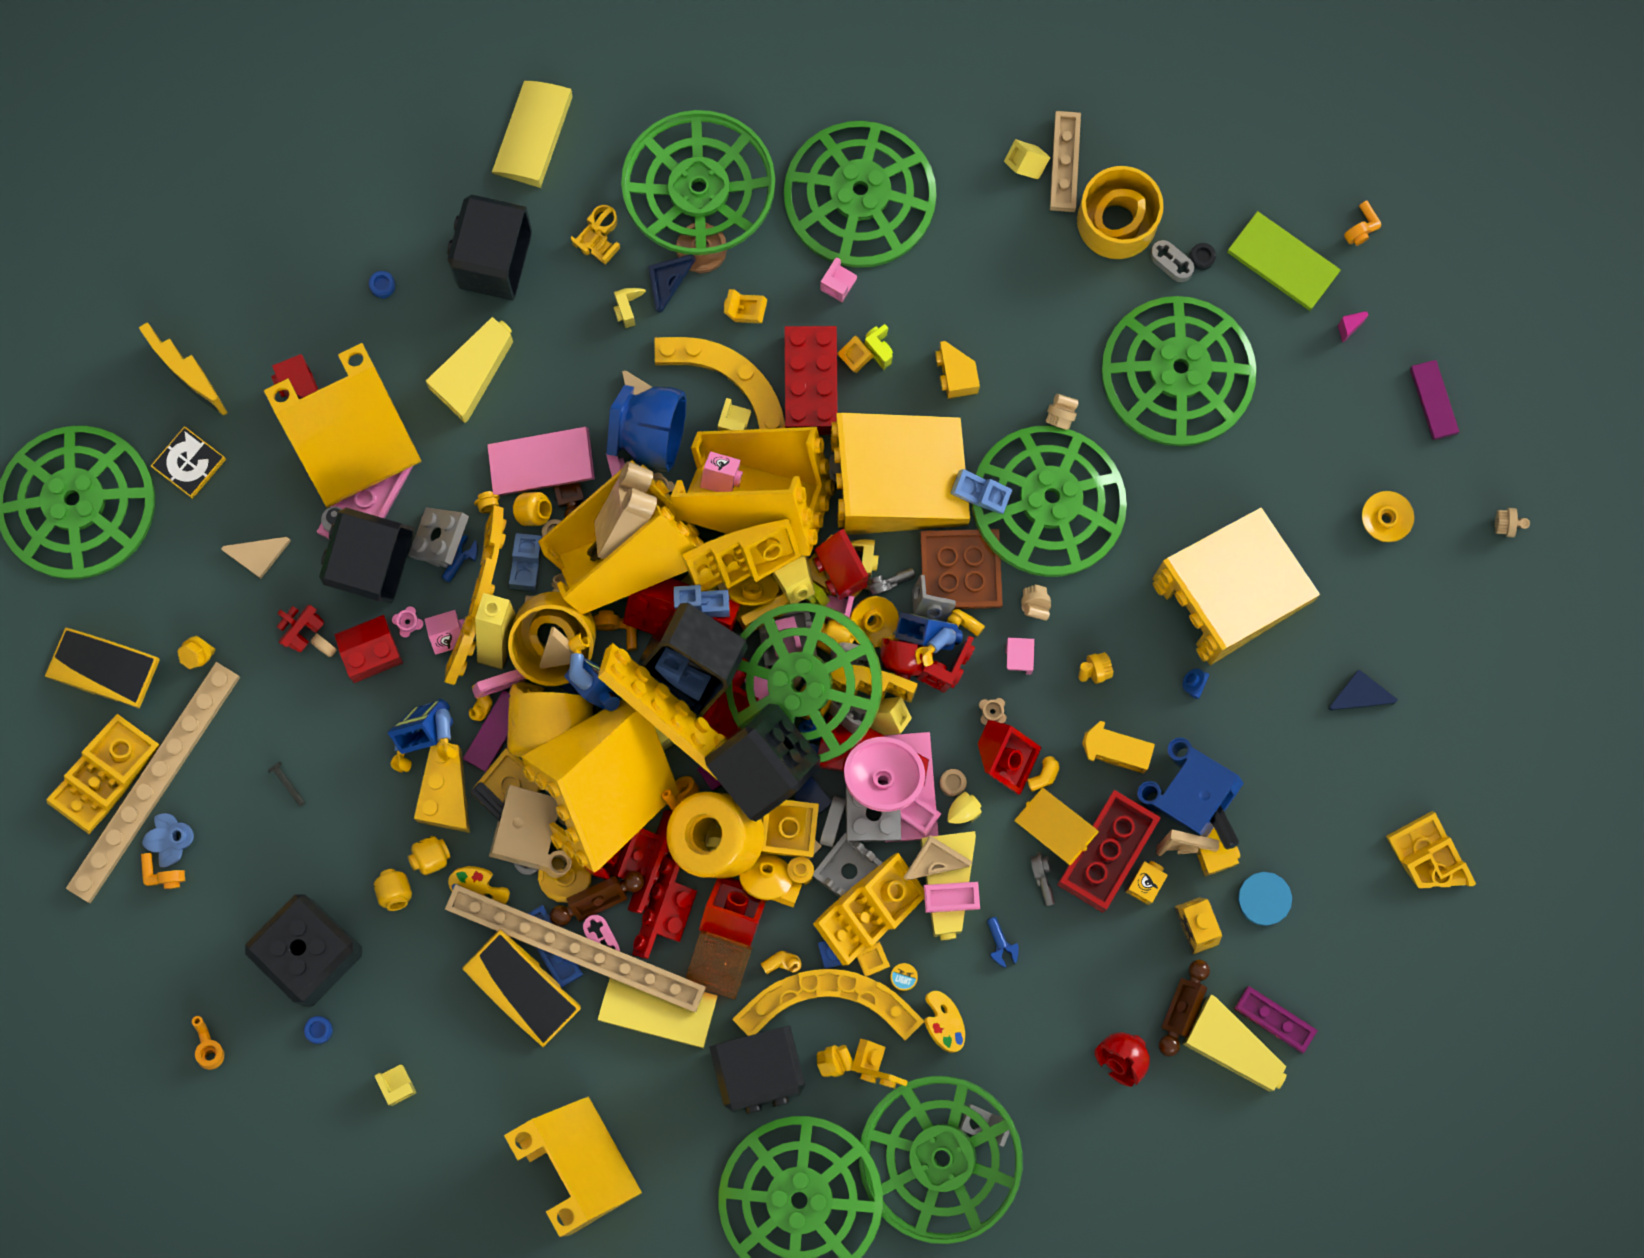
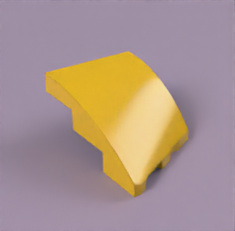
M1431 811L1386 836L1400 863L1417 888L1476 885L1467 864L1461 860L1452 839L1446 835L1435 812Z

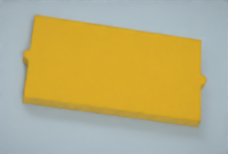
M1043 787L1030 802H1026V807L1014 820L1069 865L1075 861L1082 851L1087 850V845L1099 833L1096 828Z

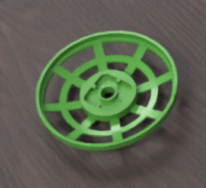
M692 110L679 112L655 122L637 138L626 156L622 169L621 185L628 214L646 237L674 252L689 255H706L731 249L745 241L759 228L771 209L775 194V173L769 151L751 128L726 114L714 111ZM701 122L723 125L736 131L741 136L732 147L719 140L702 137ZM683 123H691L692 138L679 140L667 146L664 150L653 139L659 133ZM748 142L755 147L760 155L767 177L751 178L748 165L739 154ZM646 146L656 156L648 170L646 184L630 182L634 163L641 150ZM703 146L718 149L724 152L725 155L718 162L703 157ZM692 147L693 157L685 159L679 164L670 156L681 149ZM733 160L742 172L743 181L729 182L725 169ZM663 163L671 171L668 184H654L655 175ZM696 182H702L706 185V188L701 192H696L692 189V186ZM767 187L764 207L757 220L752 224L742 217L749 206L752 190ZM744 191L743 200L736 212L725 204L730 192ZM630 193L646 194L649 207L658 219L648 228L642 223L635 212ZM654 195H669L674 206L667 213L663 214L656 204ZM718 211L728 219L718 226L706 229V216H710ZM681 213L695 217V229L679 226L672 221ZM734 224L745 231L741 236L728 243L706 248V236L721 233ZM667 227L679 234L696 237V248H685L670 244L657 237L656 234Z
M849 121L832 125L819 131L797 151L785 177V210L795 234L816 255L832 263L837 257L841 259L842 266L855 268L874 267L900 258L922 239L930 226L935 210L936 183L932 168L924 153L903 133L876 122ZM846 128H870L867 140L854 139L836 144L829 135L834 131ZM880 131L890 133L901 139L915 154L902 159L894 150L878 142ZM820 140L827 150L816 160L810 173L795 172L797 164L804 153L816 141ZM851 147H865L863 158L848 161L841 150ZM875 149L887 154L895 163L883 169L880 165L873 162ZM833 156L840 166L833 176L818 174L822 165L828 158ZM919 163H922L928 179V202L913 197L914 185L909 168ZM902 172L906 182V194L891 190L889 178ZM792 182L807 183V199L812 212L800 221L796 216L792 202ZM861 184L866 186L868 191L864 195H857L853 188ZM815 185L830 187L831 200L820 207L815 197ZM889 201L903 204L899 214L889 223L882 213ZM911 207L924 211V218L917 230L905 242L900 244L893 230L905 220ZM836 209L840 214L848 218L845 230L834 225L825 216ZM874 218L880 228L870 232H855L858 221ZM818 221L829 232L843 238L840 253L820 245L806 232V229ZM884 236L892 249L874 256H850L853 241H870Z
M1182 296L1162 297L1148 301L1123 317L1107 341L1101 368L1102 382L1107 400L1122 422L1135 433L1150 441L1179 447L1193 446L1211 441L1234 426L1244 414L1252 399L1257 372L1251 344L1236 321L1223 310L1206 301ZM1173 303L1174 316L1158 319L1146 327L1134 319L1138 314L1151 307ZM1184 303L1204 307L1218 314L1223 320L1213 328L1210 324L1200 319L1185 316ZM1185 324L1197 326L1208 332V334L1199 342L1186 337ZM1175 325V337L1165 341L1160 340L1152 333V331L1161 326ZM1127 326L1138 334L1130 346L1127 362L1111 363L1115 342L1121 331ZM1230 327L1237 332L1243 342L1249 365L1234 363L1231 349L1222 336ZM1143 340L1155 349L1150 361H1135L1137 350ZM1217 341L1224 352L1226 362L1211 361V357L1206 349ZM1174 363H1185L1187 372H1176ZM1149 371L1154 386L1146 394L1139 386L1135 372ZM1127 372L1130 387L1139 400L1129 411L1123 407L1116 395L1111 374ZM1212 372L1227 373L1224 386L1218 395L1207 384ZM1234 374L1249 375L1245 396L1233 413L1224 403V399L1232 387ZM1161 393L1176 398V411L1163 408L1153 401ZM1198 393H1201L1210 402L1199 409L1187 411V398L1193 397ZM1148 408L1159 416L1176 420V435H1167L1154 431L1141 424L1136 418ZM1214 409L1226 420L1221 425L1207 432L1186 436L1187 420L1202 417Z
M67 426L39 435L15 454L0 479V531L12 552L25 564L51 577L85 579L114 569L125 562L138 549L152 524L155 511V489L146 463L128 442L116 434L101 428ZM75 432L96 434L113 441L116 445L106 454L89 447L75 446ZM64 434V447L48 452L36 462L25 455L31 448L42 441ZM125 451L131 456L140 471L144 484L142 488H128L122 471L114 462ZM75 454L89 455L97 458L99 461L89 471L76 468ZM64 455V469L51 475L42 468L48 461ZM19 463L28 471L21 481L17 500L3 503L6 482L13 468ZM108 467L114 474L119 488L104 489L97 477ZM35 475L44 483L40 496L26 498L28 485ZM71 493H78V503L72 506L67 505V497ZM145 498L142 519L135 534L130 539L118 529L126 515L128 499ZM119 499L117 513L113 521L110 522L101 515L105 508L106 500ZM41 507L47 519L36 531L28 518L26 509ZM18 511L22 525L32 537L24 550L15 543L5 523L4 514ZM94 523L104 530L94 539L81 543L80 530L88 528ZM56 526L69 531L70 544L56 543L48 540L46 537ZM110 537L123 546L118 553L106 561L84 568L82 552L100 546ZM40 545L56 552L71 553L73 569L50 567L36 561L32 557Z
M1034 426L1018 430L997 442L987 452L977 469L976 475L981 478L986 474L998 478V483L1004 486L1009 482L1021 487L1020 501L1007 505L1003 514L992 511L984 515L982 507L972 504L975 523L984 541L1003 561L1018 570L1044 577H1063L1079 573L1100 561L1111 550L1121 534L1127 508L1126 491L1122 477L1107 453L1094 441L1078 432L1056 426ZM1053 432L1070 436L1072 440L1068 448L1055 445L1036 446L1030 434ZM1020 437L1026 450L1016 455L1006 465L1005 469L989 464L1001 448ZM1082 442L1102 457L1112 471L1111 474L1099 476L1091 463L1078 454ZM1040 453H1057L1065 456L1060 467L1046 466ZM1030 457L1036 470L1031 472L1027 478L1012 472L1020 462ZM1074 460L1086 469L1091 476L1090 479L1078 481L1069 472ZM1117 483L1120 500L1119 516L1116 524L1103 516L1106 502L1103 486ZM1096 488L1098 498L1096 512L1082 505L1084 491ZM1048 491L1054 492L1058 496V502H1048L1045 499V493ZM1024 512L1026 517L1034 523L1029 534L1016 524L1012 515ZM1077 515L1091 521V524L1082 533L1073 537L1069 523ZM1003 519L1011 532L1025 542L1018 556L1011 553L998 541L991 532L989 524ZM1098 526L1111 534L1108 541L1097 552L1082 561L1080 560L1076 545L1088 539ZM1043 528H1059L1063 541L1051 542L1038 538ZM1034 547L1045 550L1066 549L1070 564L1065 566H1045L1029 562L1028 559Z
M793 603L779 606L758 617L740 635L746 641L748 636L763 623L769 635V638L757 648L751 661L742 660L737 669L747 673L746 692L750 706L738 713L732 692V681L726 690L728 706L736 725L740 726L767 704L779 705L793 724L795 717L810 716L817 729L800 733L806 740L823 738L830 751L819 754L820 762L829 761L853 748L866 735L873 724L882 696V672L879 658L865 632L843 613L830 607L813 603ZM793 611L816 613L810 628H790L780 632L773 618ZM826 617L832 618L846 627L855 636L860 645L845 652L833 638L821 632ZM791 636H807L802 652L789 653L783 639ZM820 640L829 646L838 657L825 663L821 658L814 655L817 641ZM773 645L779 659L771 669L759 666L758 662L762 655ZM866 655L872 677L870 699L854 695L855 675L851 662ZM842 666L846 676V693L832 689L833 680L831 672ZM754 676L768 680L769 695L759 701L755 697ZM798 676L803 677L806 681V688L802 692L797 691L794 687V680ZM829 700L842 703L836 716L829 723H826L820 710ZM851 706L867 710L857 730L847 741L840 745L831 731L844 720Z
M928 1076L907 1082L906 1086H899L883 1098L869 1116L863 1130L861 1143L869 1154L871 1141L887 1145L886 1163L890 1179L882 1183L883 1195L896 1189L907 1203L921 1211L917 1225L914 1227L895 1215L883 1201L882 1217L901 1233L916 1240L950 1244L976 1237L991 1228L1007 1212L1015 1199L1023 1171V1152L1019 1134L1005 1108L993 1095L976 1084L951 1076ZM930 1084H951L957 1086L954 1101L932 1100L922 1104L912 1089ZM967 1091H973L987 1100L999 1112L1003 1121L990 1127L979 1113L964 1105ZM903 1095L911 1109L898 1120L891 1134L875 1130L877 1122L884 1111L895 1099ZM935 1108L951 1109L948 1124L933 1125L926 1111ZM962 1113L973 1119L983 1131L969 1138L964 1131L958 1128ZM916 1116L923 1131L914 1141L899 1137L905 1125ZM1008 1130L1015 1150L1014 1177L999 1171L1000 1153L995 1137ZM986 1141L989 1142L991 1150V1168L976 1163L975 1147ZM896 1148L910 1152L911 1168L901 1174H898L895 1162ZM939 1150H944L949 1154L950 1161L948 1165H940L937 1162L936 1154ZM860 1156L859 1167L862 1182L870 1201H874L872 1179L865 1162ZM972 1174H976L986 1178L987 1182L982 1190L971 1199L964 1184L970 1179ZM917 1178L922 1185L928 1188L925 1201L922 1202L913 1196L904 1184ZM995 1182L1010 1188L1007 1197L999 1209L990 1218L981 1223L975 1207L988 1196ZM952 1190L955 1191L961 1204L954 1207L935 1206L939 1192ZM965 1213L971 1229L951 1234L927 1231L932 1215L949 1217Z
M791 1116L762 1125L750 1133L736 1147L728 1159L721 1177L719 1187L721 1224L729 1243L740 1258H751L747 1252L757 1243L784 1258H815L831 1250L839 1258H861L875 1239L881 1223L883 1188L880 1174L873 1158L865 1146L853 1134L840 1125L825 1119L810 1116ZM801 1125L800 1141L784 1143L767 1151L758 1139L763 1134L779 1127ZM812 1127H822L836 1133L853 1148L840 1158L828 1148L811 1143ZM750 1146L759 1159L749 1171L743 1189L728 1187L729 1177L735 1163L742 1152ZM798 1150L797 1167H791L783 1171L773 1159V1157L783 1152ZM810 1151L823 1155L833 1165L822 1174L809 1168ZM860 1156L865 1162L872 1179L874 1201L858 1200L856 1184L848 1169V1166ZM765 1166L774 1177L768 1191L751 1190L758 1172ZM840 1173L847 1184L849 1199L833 1198L829 1182ZM796 1192H802L807 1196V1204L804 1208H796L793 1205L792 1197ZM726 1199L742 1200L744 1218L752 1234L740 1244L734 1236L729 1223ZM750 1201L766 1203L770 1218L759 1228L752 1216ZM832 1209L846 1210L848 1213L845 1222L835 1235L825 1222L830 1216ZM856 1212L873 1213L872 1222L866 1237L859 1248L851 1254L841 1241L850 1231L856 1217ZM777 1226L791 1233L789 1250L775 1245L766 1236ZM816 1230L826 1242V1244L816 1249L801 1251L802 1234Z

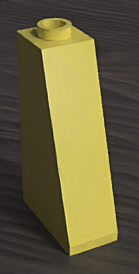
M493 317L426 380L428 388L464 423L471 417L513 343L510 327L504 321L498 322Z
M801 555L802 557L771 573L790 604L798 603L815 594L808 556Z
M483 593L475 618L477 662L501 670L504 669L509 653L508 639L516 616L508 599Z
M975 831L933 836L972 861L976 839ZM929 837L921 839V849ZM971 866L925 876L926 885L969 882ZM965 911L930 913L934 937L940 936L941 941L956 939V934L962 932Z
M1207 996L1183 1045L1269 1092L1274 1091L1275 1088L1280 1089L1287 1076L1283 1073L1286 1066L1215 996Z

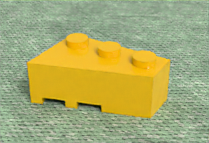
M438 742L436 745L430 746L414 819L418 823L470 833L462 750L459 745L449 743L450 746L457 750V756L455 759L447 756V762H445L435 754V749L440 744Z

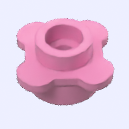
M411 606L399 614H395L392 618L393 624L397 625L400 629V635L405 638L409 637L411 632L421 630L424 625L423 621L418 619L416 609ZM410 620V624H406L405 621Z

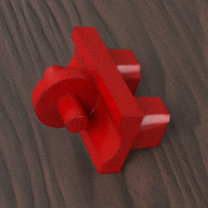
M307 605L296 620L293 618L299 610L294 606L291 607L287 614L279 610L277 615L282 620L276 627L283 631L288 624L291 626L278 643L283 647L289 646L291 649L301 653L309 641L301 636L299 631L305 625L316 633L325 623L315 613L317 609Z

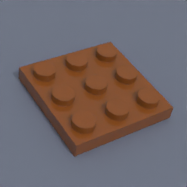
M990 529L1000 542L999 529ZM979 530L920 532L922 575H925L927 595L955 600L956 606L954 609L1002 608L1001 559L987 545Z

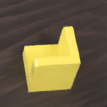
M1015 139L1004 162L1017 174L1039 179L1050 157L1038 146Z
M726 398L717 426L718 431L746 430L751 410L732 405V400Z
M902 697L884 698L881 700L879 710L870 728L882 735L901 734L912 719Z
M398 1065L383 1074L378 1073L374 1075L390 1106L416 1094V1090L403 1065Z

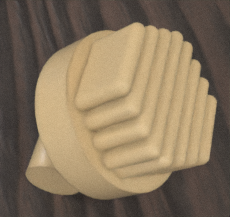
M1056 394L1054 403L1049 404L1046 423L1065 430L1069 429L1071 422L1075 421L1077 415L1074 411L1078 406V400Z
M1516 508L1496 511L1494 523L1496 534H1505V537H1515L1517 527L1526 529L1530 526V521L1527 518H1518Z
M1035 584L1023 589L1021 607L1026 616L1044 621L1048 620L1051 599L1047 594L1046 587Z

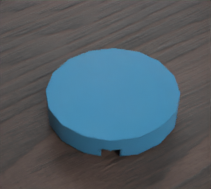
M1260 872L1251 875L1242 883L1238 890L1237 901L1247 920L1256 925L1269 926L1278 923L1287 916L1291 909L1292 894L1290 887L1283 878L1274 873Z

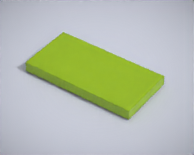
M1258 211L1227 251L1232 257L1309 311L1312 310L1341 271V269Z

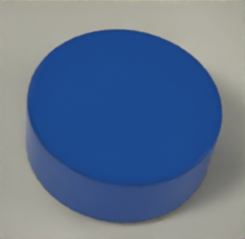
M386 271L375 272L369 279V288L372 294L378 298H387L395 291V280Z
M322 1016L310 1018L304 1026L305 1037L315 1044L327 1042L333 1033L331 1022Z

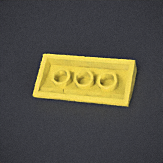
M537 81L523 82L492 174L541 188L573 97L570 88Z
M610 978L598 1021L704 1049L718 995L704 992L695 1013Z

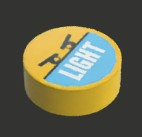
M907 963L895 966L890 975L892 985L900 991L912 989L918 979L916 969Z

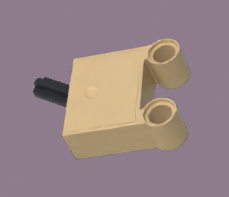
M631 462L625 463L619 478L594 521L596 541L587 550V555L590 556L591 561L601 558L605 559L651 518L656 508L657 498L646 492L652 482L653 471Z
M482 782L478 783L471 790V794L498 820L489 857L542 870L552 878L562 877L570 870L572 860L563 850H557L550 855L548 854L551 844L550 835L553 834L549 824L552 822L556 823L558 817L561 824L566 826L565 821H562L556 812V807L558 806L556 799L549 795L509 785L506 789L503 802ZM553 858H559L563 861V870L558 871L552 867L551 861Z

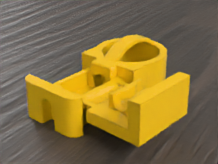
M600 205L587 218L589 225L576 239L571 236V242L576 248L579 247L584 255H590L589 249H591V254L606 265L620 249V244L616 242L612 245L607 241V235L617 226L615 210L608 205ZM603 212L595 222L596 216L599 213ZM609 213L614 216V220L610 225L600 226Z

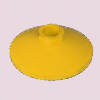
M1382 491L1371 496L1364 504L1362 522L1366 531L1373 538L1382 542H1396L1404 538L1411 531L1414 524V511L1404 496L1392 491ZM1383 515H1387L1390 518L1389 523L1382 521Z
M750 576L734 586L726 588L731 600L749 606L769 603L779 594L777 582L768 576L757 582Z
M872 596L862 600L855 606L850 619L865 632L874 648L880 647V639L893 636V632L897 629L899 616L896 607L888 599ZM873 616L872 622L867 623L868 619ZM852 634L854 640L859 644L855 636Z
M760 854L755 864L749 870L739 875L743 889L749 895L761 900H775L784 896L790 890L793 881L787 873V862L778 856Z

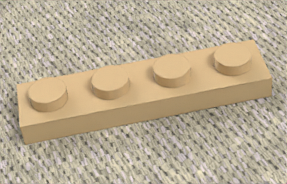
M1055 112L1050 192L1051 211L1075 212L1081 113Z

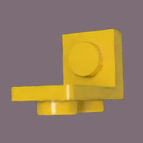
M860 1038L851 1070L860 1073V1079L876 1084L877 1079H879V1084L895 1089L896 1084L906 1086L907 1080L879 1072L886 1047Z

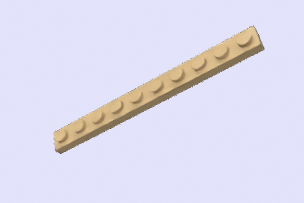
M218 662L214 664L67 885V890L91 904L240 679L239 675Z
M456 884L445 907V910L495 931L501 929L512 938L695 1013L706 989L703 985Z

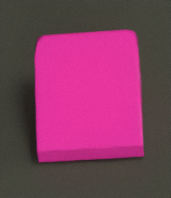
M1364 311L1343 316L1338 324L1342 342H1345L1364 323L1368 317V312Z

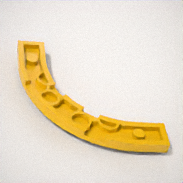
M688 337L655 338V365H691L717 371L726 376L728 380L747 396L756 415L759 429L785 428L782 408L772 386L757 367L744 356L726 346L709 340Z
M493 505L485 524L484 545L480 563L482 566L471 598L472 602L469 613L465 617L460 634L445 668L444 682L455 685L458 676L464 675L467 667V661H465L467 655L472 656L475 650V618L483 593L493 595L495 585L491 583L499 549H502L506 534H503L507 521L503 519L504 508Z
M836 969L800 972L777 981L760 992L732 1019L747 1036L757 1034L776 1015L796 1003L813 998L834 997L851 1000L871 1009L886 1021L904 1041L925 1022L900 996L884 984L855 972Z

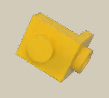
M729 289L727 298L724 301V313L734 322L762 324L767 299L761 295H741L735 289Z

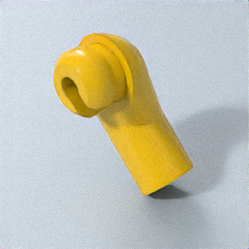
M959 609L953 610L947 618V622L957 624L958 627L962 625L977 637L985 628L974 617Z
M490 695L478 698L473 708L469 709V717L472 720L482 721L487 717L493 704Z
M1045 757L1042 761L1043 768L1041 774L1027 779L1031 792L1054 783L1060 769L1059 762L1054 757Z
M778 951L760 963L767 975L777 968L795 973L800 970L802 965L797 955L785 951Z

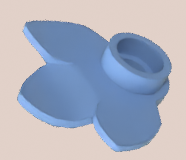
M163 813L154 817L156 828L150 830L144 836L142 845L151 852H159V867H169L181 859L183 849L192 843L194 833L188 824L178 822L171 814ZM178 831L181 833L180 840H177Z

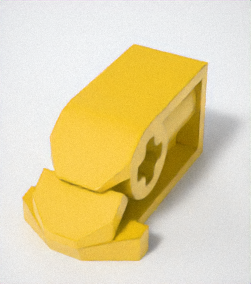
M1099 721L1085 732L1082 744L1088 760L1094 761V759H1098L1145 774L1148 770L1155 744L1104 729L1105 722Z

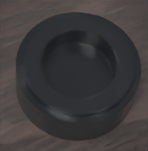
M1199 243L1192 248L1189 259L1193 262L1194 268L1207 270L1214 264L1216 252L1211 245Z

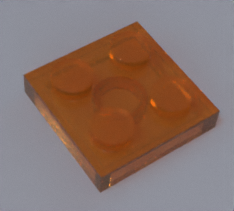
M701 930L686 979L705 986V990L736 1000L753 947Z

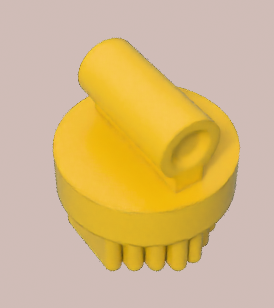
M198 636L190 637L183 642L177 651L179 662L188 669L203 666L210 660L216 649Z
M1106 652L1088 655L1087 662L1081 664L1078 675L1080 681L1086 682L1091 677L1095 684L1112 678L1114 671L1110 657Z
M836 1045L829 1046L816 1054L817 1067L821 1076L844 1075L845 1071H850L852 1068L853 1059L846 1045L839 1047Z

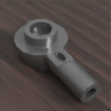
M909 568L897 572L895 576L883 579L882 575L868 579L869 585H867L865 590H868L871 596L892 589L898 583L915 578L914 570Z
M1037 852L1036 856H1031L1033 873L1038 887H1041L1044 905L1055 904L1053 891L1047 879V872H1051L1048 856L1043 857L1042 852Z

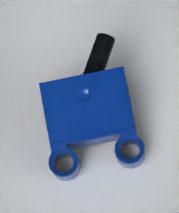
M1182 737L1173 739L1168 745V754L1178 767H1181L1180 771L1165 793L1153 781L1142 783L1137 793L1139 800L1149 811L1160 812L1195 835L1208 837L1212 829L1215 828L1224 848L1227 850L1235 848L1239 844V840L1225 814V810L1243 786V781L1239 775L1194 749L1187 739ZM1188 749L1184 756L1177 757L1179 750ZM1158 792L1154 800L1147 801V796L1150 793Z

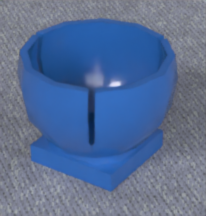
M624 385L610 407L607 455L617 456L620 450H625L638 465H645L653 471L669 472L674 466L683 437L687 407L685 392L673 387L654 386L634 395V387Z

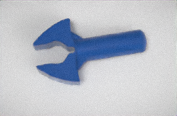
M462 536L452 565H448V568L442 575L443 580L451 582L464 560L471 559L476 562L478 556L476 540L469 550L463 552L462 547L468 540V536Z
M989 918L987 924L997 946L995 952L990 953V957L998 965L1006 968V964L1002 959L1003 949H1005L1006 952L1011 954L1013 963L1016 964L1019 953L1018 943L1014 945L1007 943L997 918Z

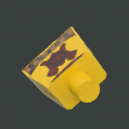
M1199 897L1174 907L1193 955L1219 945L1222 933L1208 899Z

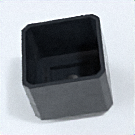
M471 194L463 200L460 214L456 216L454 222L455 233L453 240L451 239L448 244L447 260L454 280L459 289L514 300L532 235L527 207Z
M347 507L337 513L335 524L333 523L330 528L328 548L325 549L321 559L322 568L319 578L323 585L373 600L392 603L396 596L409 552L414 527Z
M688 602L680 603L651 637L638 665L645 667L655 680L666 685L670 693L677 699L684 701L690 710L696 714V717L699 718L705 714L730 686L748 646L744 638ZM666 647L688 658V666L711 676L699 701L677 689L655 669Z
M770 703L730 732L705 757L708 769L746 816L755 822L798 792L820 767L821 760L820 756L779 705Z
M297 894L245 944V955L294 1003L302 1006H314L362 957V947L313 899L305 894ZM303 940L306 944L305 952L299 956L294 955L291 949L293 943Z
M791 1026L709 1046L723 1105L733 1113L745 1110L746 1114L762 1111L761 1105L772 1103L773 1107L788 1104V1098L799 1096L805 1087Z

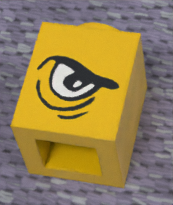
M1144 861L1132 879L1126 893L1149 906L1153 903L1168 875L1163 872L1164 868L1153 861H1150L1148 864Z

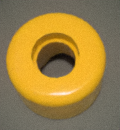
M1114 166L1096 174L1084 190L1077 214L1078 230L1084 243L1098 255L1109 259H1126L1142 252L1153 240L1162 218L1163 197L1161 191L1149 175L1133 167ZM1110 206H1121L1131 212L1133 221L1123 228L1111 230L1103 224L1102 215L1106 208Z
M560 592L540 593L527 600L518 610L509 634V655L515 668L528 680L544 686L564 685L569 683L564 675L569 670L570 664L544 669L539 667L546 645L542 644L539 640L538 628L544 623H551L560 626L568 640L579 633L581 634V639L587 636L590 640V646L581 652L585 658L591 661L596 640L595 621L591 612L583 615L580 614L563 599Z
M533 692L510 696L507 749L509 753L521 758V756L594 716V704L585 700L581 695L567 693Z
M704 791L688 796L676 806L668 821L666 839L672 858L687 873L703 878H732L749 870L759 858L764 844V826L762 819H759L757 822L750 820L728 793ZM716 819L722 829V838L719 846L715 850L710 851L705 846L704 839L710 829L711 822Z

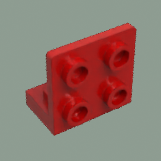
M969 636L962 644L950 671L946 670L947 667L944 664L933 661L932 665L924 666L921 675H918L916 679L943 693L949 687L954 689L964 670L960 669L961 664L965 665L969 661L975 649V646L971 645L974 637Z

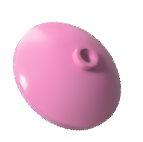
M875 737L861 742L850 752L845 762L844 781L852 797L863 806L876 811L891 812L903 809L917 799L924 785L925 769L920 756L908 744L895 738ZM883 780L887 784L881 785L878 783V781Z

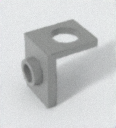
M920 575L912 589L913 614L947 621V618L956 606V601L927 595L925 575Z
M968 1104V1107L979 1113L990 1127L1003 1121L1001 1116ZM966 1114L964 1115L959 1129L971 1135L983 1131L980 1126L977 1129H972L970 1127V1117ZM1009 1130L995 1137L999 1146L1004 1147L1010 1133Z

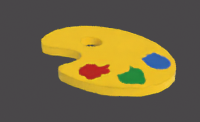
M475 866L457 868L451 873L448 880L451 891H453L456 884L483 896L490 894L493 897L491 899L506 904L510 897L508 888L491 887L489 885L493 873L484 868Z
M940 991L929 992L925 1000L933 1009L935 1017L925 1018L926 1028L935 1043L944 1051L949 1053L958 1052L965 1043V1028L962 1017L955 1004L947 995ZM941 1006L944 1007L945 1013L942 1012Z

